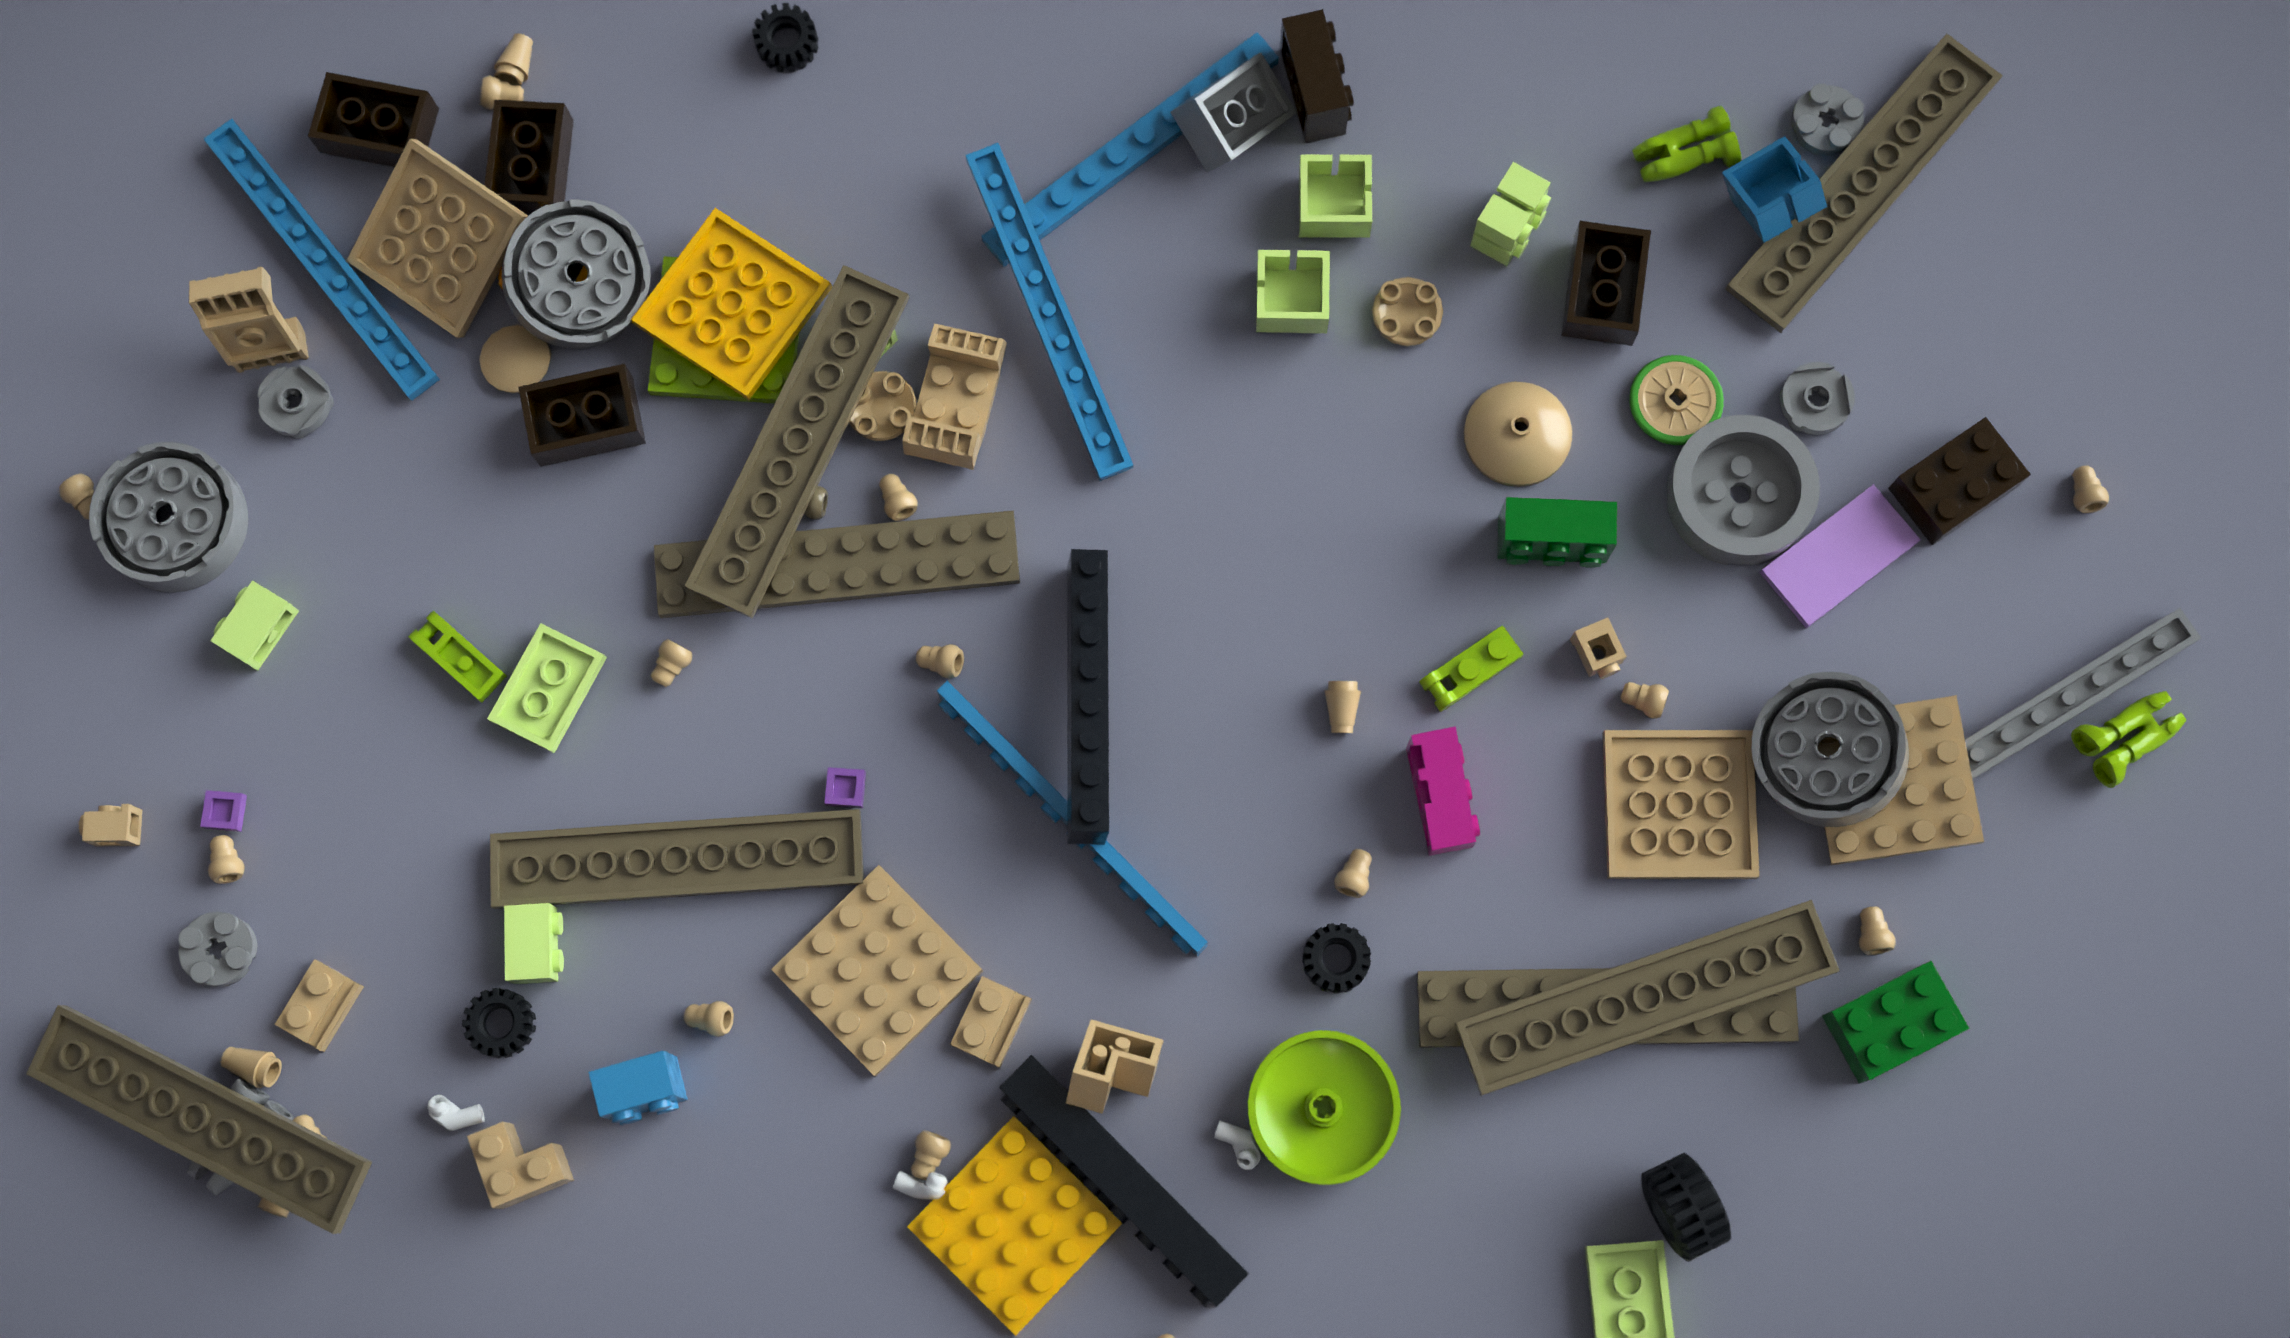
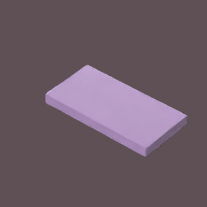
M1873 484L1763 568L1760 574L1807 629L1915 546L1921 539Z

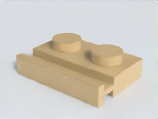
M314 959L274 1025L312 1045L319 1051L325 1052L364 986L321 961Z
M982 976L950 1045L1000 1068L1032 999Z

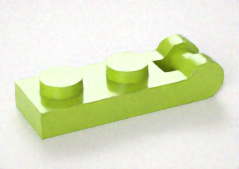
M432 610L426 617L428 621L419 631L414 629L408 637L480 702H483L507 675ZM440 630L444 635L433 645L430 639Z
M1502 625L1437 670L1426 675L1419 683L1425 691L1429 690L1436 699L1434 704L1442 712L1521 659L1524 653ZM1446 678H1449L1456 687L1449 692L1441 683Z

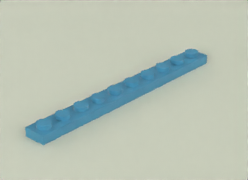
M1258 32L1025 203L1024 205L1039 241L1183 135L1170 111L1261 52L1271 69L1279 63L1278 55ZM993 227L981 236L982 242L1000 264L1005 267L1009 262Z
M231 118L205 137V142L411 401L438 382L440 378L235 121Z
M999 143L965 155L966 162L1099 480L1102 481L1133 469V462Z
M946 681L937 690L942 700L938 704L939 707L952 720L958 716L967 725L964 732L974 743L979 746L984 742L993 751L989 757L1001 770L1005 771L1009 767L1019 777L1015 783L1027 796L1031 797L1035 793L1044 802L1040 808L1054 823L1061 819L1067 826V800ZM1107 840L1105 845L1076 844L1080 849L1087 846L1096 855L1092 860L1106 875L1113 872L1122 881L1118 885L1119 888L1133 902L1139 898L1148 907L1144 913L1155 925L1161 928L1165 924L1175 934L1171 940L1183 953L1187 955L1192 951L1198 956L1208 946V941Z

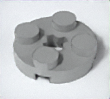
M1822 83L1816 84L1810 91L1800 97L1792 112L1791 126L1792 129L1794 127V131L1798 136L1797 141L1807 151L1820 156H1832L1835 152L1845 150L1863 130L1864 105L1860 99L1855 98L1854 95L1843 88ZM1829 114L1833 116L1836 124L1831 123L1829 127H1824L1822 125L1823 119L1819 115Z
M1824 362L1806 363L1794 370L1784 382L1779 398L1782 413L1788 420L1789 426L1797 432L1803 431L1811 435L1831 433L1842 426L1855 403L1854 388L1845 374L1842 376L1833 369L1834 366ZM1814 390L1818 391L1819 396H1825L1826 401L1822 402L1820 406H1815L1808 399Z
M302 365L290 368L284 366L273 370L260 384L257 394L259 397L258 412L262 420L275 432L300 439L307 436L308 433L315 431L324 423L333 407L334 400L330 395L327 383L316 371ZM301 393V404L298 407L287 408L290 404L287 400L288 396L292 394L297 397Z
M210 912L199 916L180 932L178 938L180 944L178 948L179 960L185 973L197 983L214 987L229 986L245 977L250 970L247 968L257 953V940L250 925L235 915L226 912ZM216 940L219 943H226V948L221 951L222 957L219 959L215 955H210L209 952L212 943Z

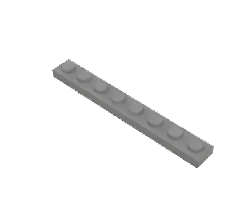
M2181 608L2173 611L1965 739L1972 779L2201 639V636Z

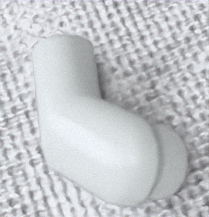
M443 1095L433 1096L427 1104L430 1117L450 1131L485 1121L484 1112L480 1104L460 1109Z
M1220 1120L1214 1138L1232 1144L1237 1164L1243 1170L1255 1168L1260 1162L1261 1152L1252 1132Z
M899 1171L893 1189L917 1199H940L945 1194L943 1189L947 1184V1179L939 1173L932 1172L928 1175L927 1180L924 1181Z

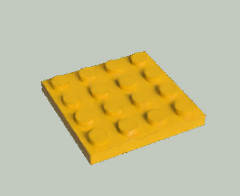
M714 208L631 321L635 326L747 400H750L830 292L832 285L831 282L717 208Z
M1013 1116L943 1189L945 1194L940 1199H933L907 1227L1017 1336L1123 1223Z

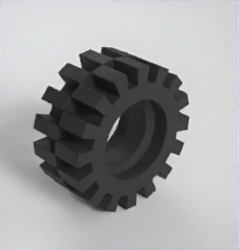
M782 3L783 9L778 10L775 4L771 6L772 13L769 14L765 9L761 12L763 19L757 18L754 22L756 26L752 33L760 59L762 62L765 61L769 68L772 69L775 65L777 72L783 73L784 67L788 68L789 73L795 72L794 65L798 64L800 69L805 68L804 60L807 59L811 63L814 59L813 52L817 53V42L819 41L813 20L810 19L809 13L806 10L801 12L800 6L794 4L793 9H790L789 3ZM793 28L798 32V41L790 47L779 48L773 43L774 34L781 29Z
M1331 923L1323 928H1318L1309 937L1304 948L1302 963H1304L1305 974L1309 976L1310 982L1314 986H1319L1320 990L1325 992L1340 993L1352 990L1363 981L1370 968L1371 950L1366 943L1367 940L1364 935L1361 936L1358 933L1359 930L1354 927H1347V924L1340 923V925H1334V923ZM1332 944L1345 946L1351 954V964L1343 972H1331L1322 962L1323 951Z
M493 988V991L484 990L480 992L482 996L479 998L473 997L470 1001L472 1006L470 1008L466 1007L464 1011L467 1018L462 1020V1027L466 1028L467 1031L463 1034L465 1039L470 1040L471 1044L469 1045L482 1054L496 1058L511 1057L512 1053L523 1051L522 1046L525 1043L529 1044L532 1038L529 1036L531 1032L536 1030V1026L533 1025L536 1015L530 1009L532 1008L531 1004L523 999L524 997L520 994L501 988ZM496 1009H506L513 1018L512 1028L505 1036L495 1038L486 1029L487 1017Z

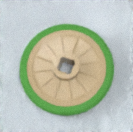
M1668 355L1651 361L1638 372L1630 389V408L1636 423L1648 436L1665 444L1685 445L1688 439L1700 428L1714 420L1720 419L1723 412V392L1717 377L1706 365L1687 356ZM1672 395H1677V397L1683 400L1681 405L1678 406L1670 400Z

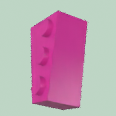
M1456 726L1411 735L1406 752L1429 856L1473 848L1476 843L1475 837L1480 836V827L1476 814L1471 815L1469 801L1472 800V791L1468 778L1465 779L1464 755L1461 744L1458 742Z

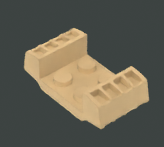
M257 267V269L248 271L242 270L233 274L227 273L213 278L208 277L198 281H189V304L197 315L203 332L228 366L232 365L241 373L244 370L260 369V367L276 366L279 363H291L294 360L309 359L305 331L297 317L284 319L273 303L271 277L263 267Z
M934 323L928 342L930 358L914 417L908 416L902 440L904 454L974 470L1000 378L1001 366L1007 342L1004 339Z

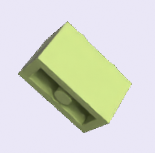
M252 580L248 587H244L238 593L235 599V606L229 615L217 623L214 629V636L210 641L258 671L299 610Z
M550 903L504 906L505 981L512 984L558 982V972H562L564 968V957L562 950L558 949V935L563 933V917L561 912H557V907Z

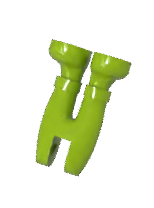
M1721 105L1713 107L1707 112V117L1703 121L1700 119L1690 121L1689 124L1648 138L1633 148L1632 152L1637 162L1660 157V160L1651 162L1641 169L1640 173L1643 181L1652 182L1673 178L1701 164L1713 162L1714 158H1720L1728 168L1742 161L1738 139L1734 131L1730 132L1731 123L1725 109ZM1713 136L1714 138H1716L1712 141L1708 140L1702 142L1699 145L1688 149L1678 150L1679 148L1689 145L1691 143H1696L1705 140V137Z
M2167 691L2153 693L2137 700L2122 710L2116 717L2104 722L2102 727L2083 724L2072 730L2071 738L2075 747L2083 755L2091 757L2105 750L2114 741H2119L2129 732L2136 728L2140 729V732L2133 738L2126 740L2117 749L2104 754L2094 761L2093 772L2104 786L2113 788L2122 783L2129 763L2136 762L2143 755L2154 751L2169 741L2186 722L2182 712L2164 719L2159 725L2151 715V713L2162 709L2165 704L2172 700Z

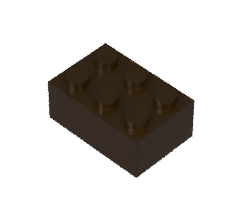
M1323 9L1282 18L1280 53L1305 144L1345 135L1347 121L1352 120L1350 106L1354 105L1351 87L1350 85L1344 86L1341 76V74H1345L1341 53L1335 54L1333 42H1336L1335 28L1332 21H1326Z
M326 72L308 137L322 154L395 167L409 139H417L429 147L439 107L430 93L425 90Z
M494 100L484 186L528 216L547 204L551 205L565 201L574 123L565 103Z
M1579 221L1573 240L1561 336L1628 346L1633 345L1640 326L1651 230Z
M625 363L518 387L530 453L541 467L646 444L634 379Z
M1985 417L1902 473L1888 489L1933 546L2019 487L2031 473L1988 418Z

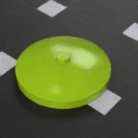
M1317 1030L1305 1032L1279 1044L1265 1057L1258 1067L1248 1096L1249 1125L1261 1152L1281 1172L1291 1178L1309 1184H1340L1351 1181L1368 1172L1379 1163L1390 1149L1400 1123L1401 1101L1399 1089L1387 1063L1365 1042L1338 1031Z

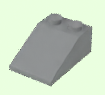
M1261 52L1170 111L1206 172L1232 161L1297 113Z

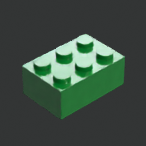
M1506 497L1498 516L1497 559H1506L1508 564L1522 565L1527 564L1528 560L1543 561V564L1547 566H1562L1565 562H1579L1581 567L1595 568L1600 567L1601 563L1608 561L1617 545V502Z
M1932 960L1822 1015L1858 1083L1869 1081L1970 1029Z

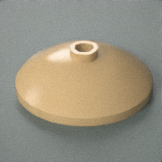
M1507 382L1485 391L1471 406L1464 425V443L1471 461L1486 477L1503 485L1524 487L1538 484L1548 479L1562 466L1571 447L1572 426L1566 409L1548 390L1527 382ZM1516 422H1523L1526 424L1527 430L1519 431L1515 428L1514 424Z

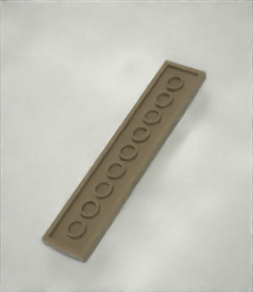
M1946 33L1820 178L1827 207L1800 223L1796 219L1792 220L1791 228L1763 243L1728 283L1725 290L1778 332L1782 333L1995 87L2003 75Z
M845 265L842 266L685 584L686 589L753 619L909 300L908 293Z
M1014 510L795 531L758 609L1021 584ZM707 540L654 545L657 609L660 618L734 611L685 588V584Z
M860 809L490 834L491 908L504 909V906L539 903L565 905L852 886L863 884L864 879Z
M1809 900L1460 1020L1454 1024L1480 1096L1835 974L1840 970L1813 901Z
M1612 968L1418 971L1419 1048L1463 1047L1454 1024L1455 1022ZM1796 987L1629 1045L1798 1042Z
M57 1005L26 1073L32 1078L332 1234L341 1233L372 1164V1161L67 1005Z

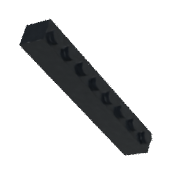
M1071 549L1067 565V844L1105 845L1109 834L1108 550Z
M1032 1055L999 1087L1005 1093L1000 1100L1015 1115L1022 1110L1032 1120L1027 1127L1042 1142L1049 1138L1058 1147L1053 1154L1069 1170L1076 1165L1085 1174L1081 1182L1096 1197L1103 1192L1113 1202L1108 1209L1123 1224L1130 1219L1137 1226L1139 1231L1135 1234L1136 1238L1150 1252L1157 1247L1167 1257L1162 1264L1177 1279L1184 1274L1194 1284L1189 1291L1205 1307L1210 1302L1218 1307L1249 1274L1086 1109L1066 1103L1068 1091Z

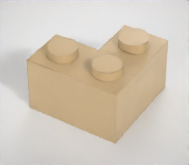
M1091 1019L1072 1072L1066 1103L1103 1114L1111 1087L1148 1097L1164 1040Z
M500 1122L467 1136L492 1208L505 1209L574 1181L562 1145L550 1143L524 1154L515 1126L512 1123Z

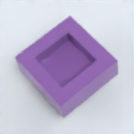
M828 767L824 804L833 807L863 808L866 771L863 769Z
M206 790L200 827L204 829L242 832L247 795L243 793Z

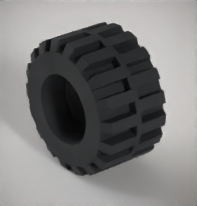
M1681 1153L1641 1174L1642 1191L1656 1224L1671 1248L1685 1261L1689 1262L1731 1240L1730 1222L1722 1201L1704 1170L1688 1154Z

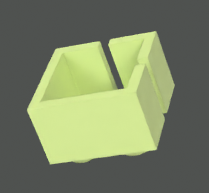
M1300 155L1299 237L1370 238L1372 228V155H1340L1337 175H1331L1333 155Z
M1513 162L1497 187L1496 191L1502 194L1500 197L1493 194L1477 219L1470 246L1505 266H1508L1513 256L1519 259L1529 243L1528 238L1532 230L1538 229L1547 213L1546 208L1551 201V197L1547 196L1551 182Z
M1258 250L1256 332L1327 333L1329 324L1330 251L1297 250L1296 270H1289L1290 250Z

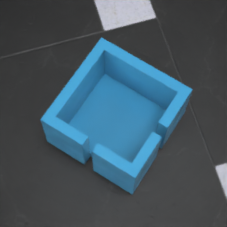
M1786 136L1722 172L1731 201L1764 243L1791 228L1792 220L1796 219L1800 223L1827 207L1820 179L1806 161H1802L1801 155Z
M663 1050L589 1072L599 1117L612 1120V1123L620 1122V1125H626L642 1120L641 1113L648 1112V1110L649 1112H656L657 1115L679 1109V1102L688 1100L677 1056Z

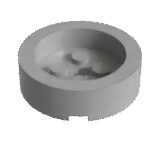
M578 199L557 202L551 205L547 204L526 217L517 227L509 241L503 259L501 274L502 287L507 304L519 323L531 334L546 343L570 349H585L602 345L626 330L632 323L631 319L646 300L651 272L643 246L644 243L633 226L625 218L604 205ZM573 263L582 264L587 270V278L581 282L571 281L567 274L568 266Z
M1755 415L1726 416L1700 428L1688 439L1681 449L1667 479V510L1675 530L1695 552L1711 561L1724 565H1758L1783 554L1795 543L1811 522L1820 496L1818 470L1805 444L1785 426L1773 420ZM1731 487H1746L1749 500L1745 503L1735 502L1730 496Z
M177 442L147 444L138 447L137 452L129 455L122 461L117 460L98 482L92 496L89 511V525L93 541L96 542L108 564L137 584L161 592H183L198 588L217 578L231 565L241 550L246 537L248 508L240 485L225 468L200 449ZM164 505H171L174 516H170L168 520L159 523L156 519L158 509Z
M1818 672L1804 675L1789 682L1788 686L1765 703L1755 722L1752 734L1751 750L1753 763L1758 777L1769 796L1782 810L1792 817L1815 826H1848L1874 816L1897 794L1908 768V740L1897 709L1875 685L1865 679L1847 673ZM1833 737L1839 741L1840 747L1835 754L1827 757L1818 751V745L1822 739Z

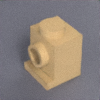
M1608 617L1574 631L1570 638L1589 677L1598 674L1600 679H1604L1621 670L1619 664H1622L1627 656ZM1595 648L1601 649L1604 652V658L1596 659L1592 650Z
M121 804V807L101 805L98 806V811L84 812V815H81L79 820V832L82 836V841L96 847L140 846L143 810L131 804Z

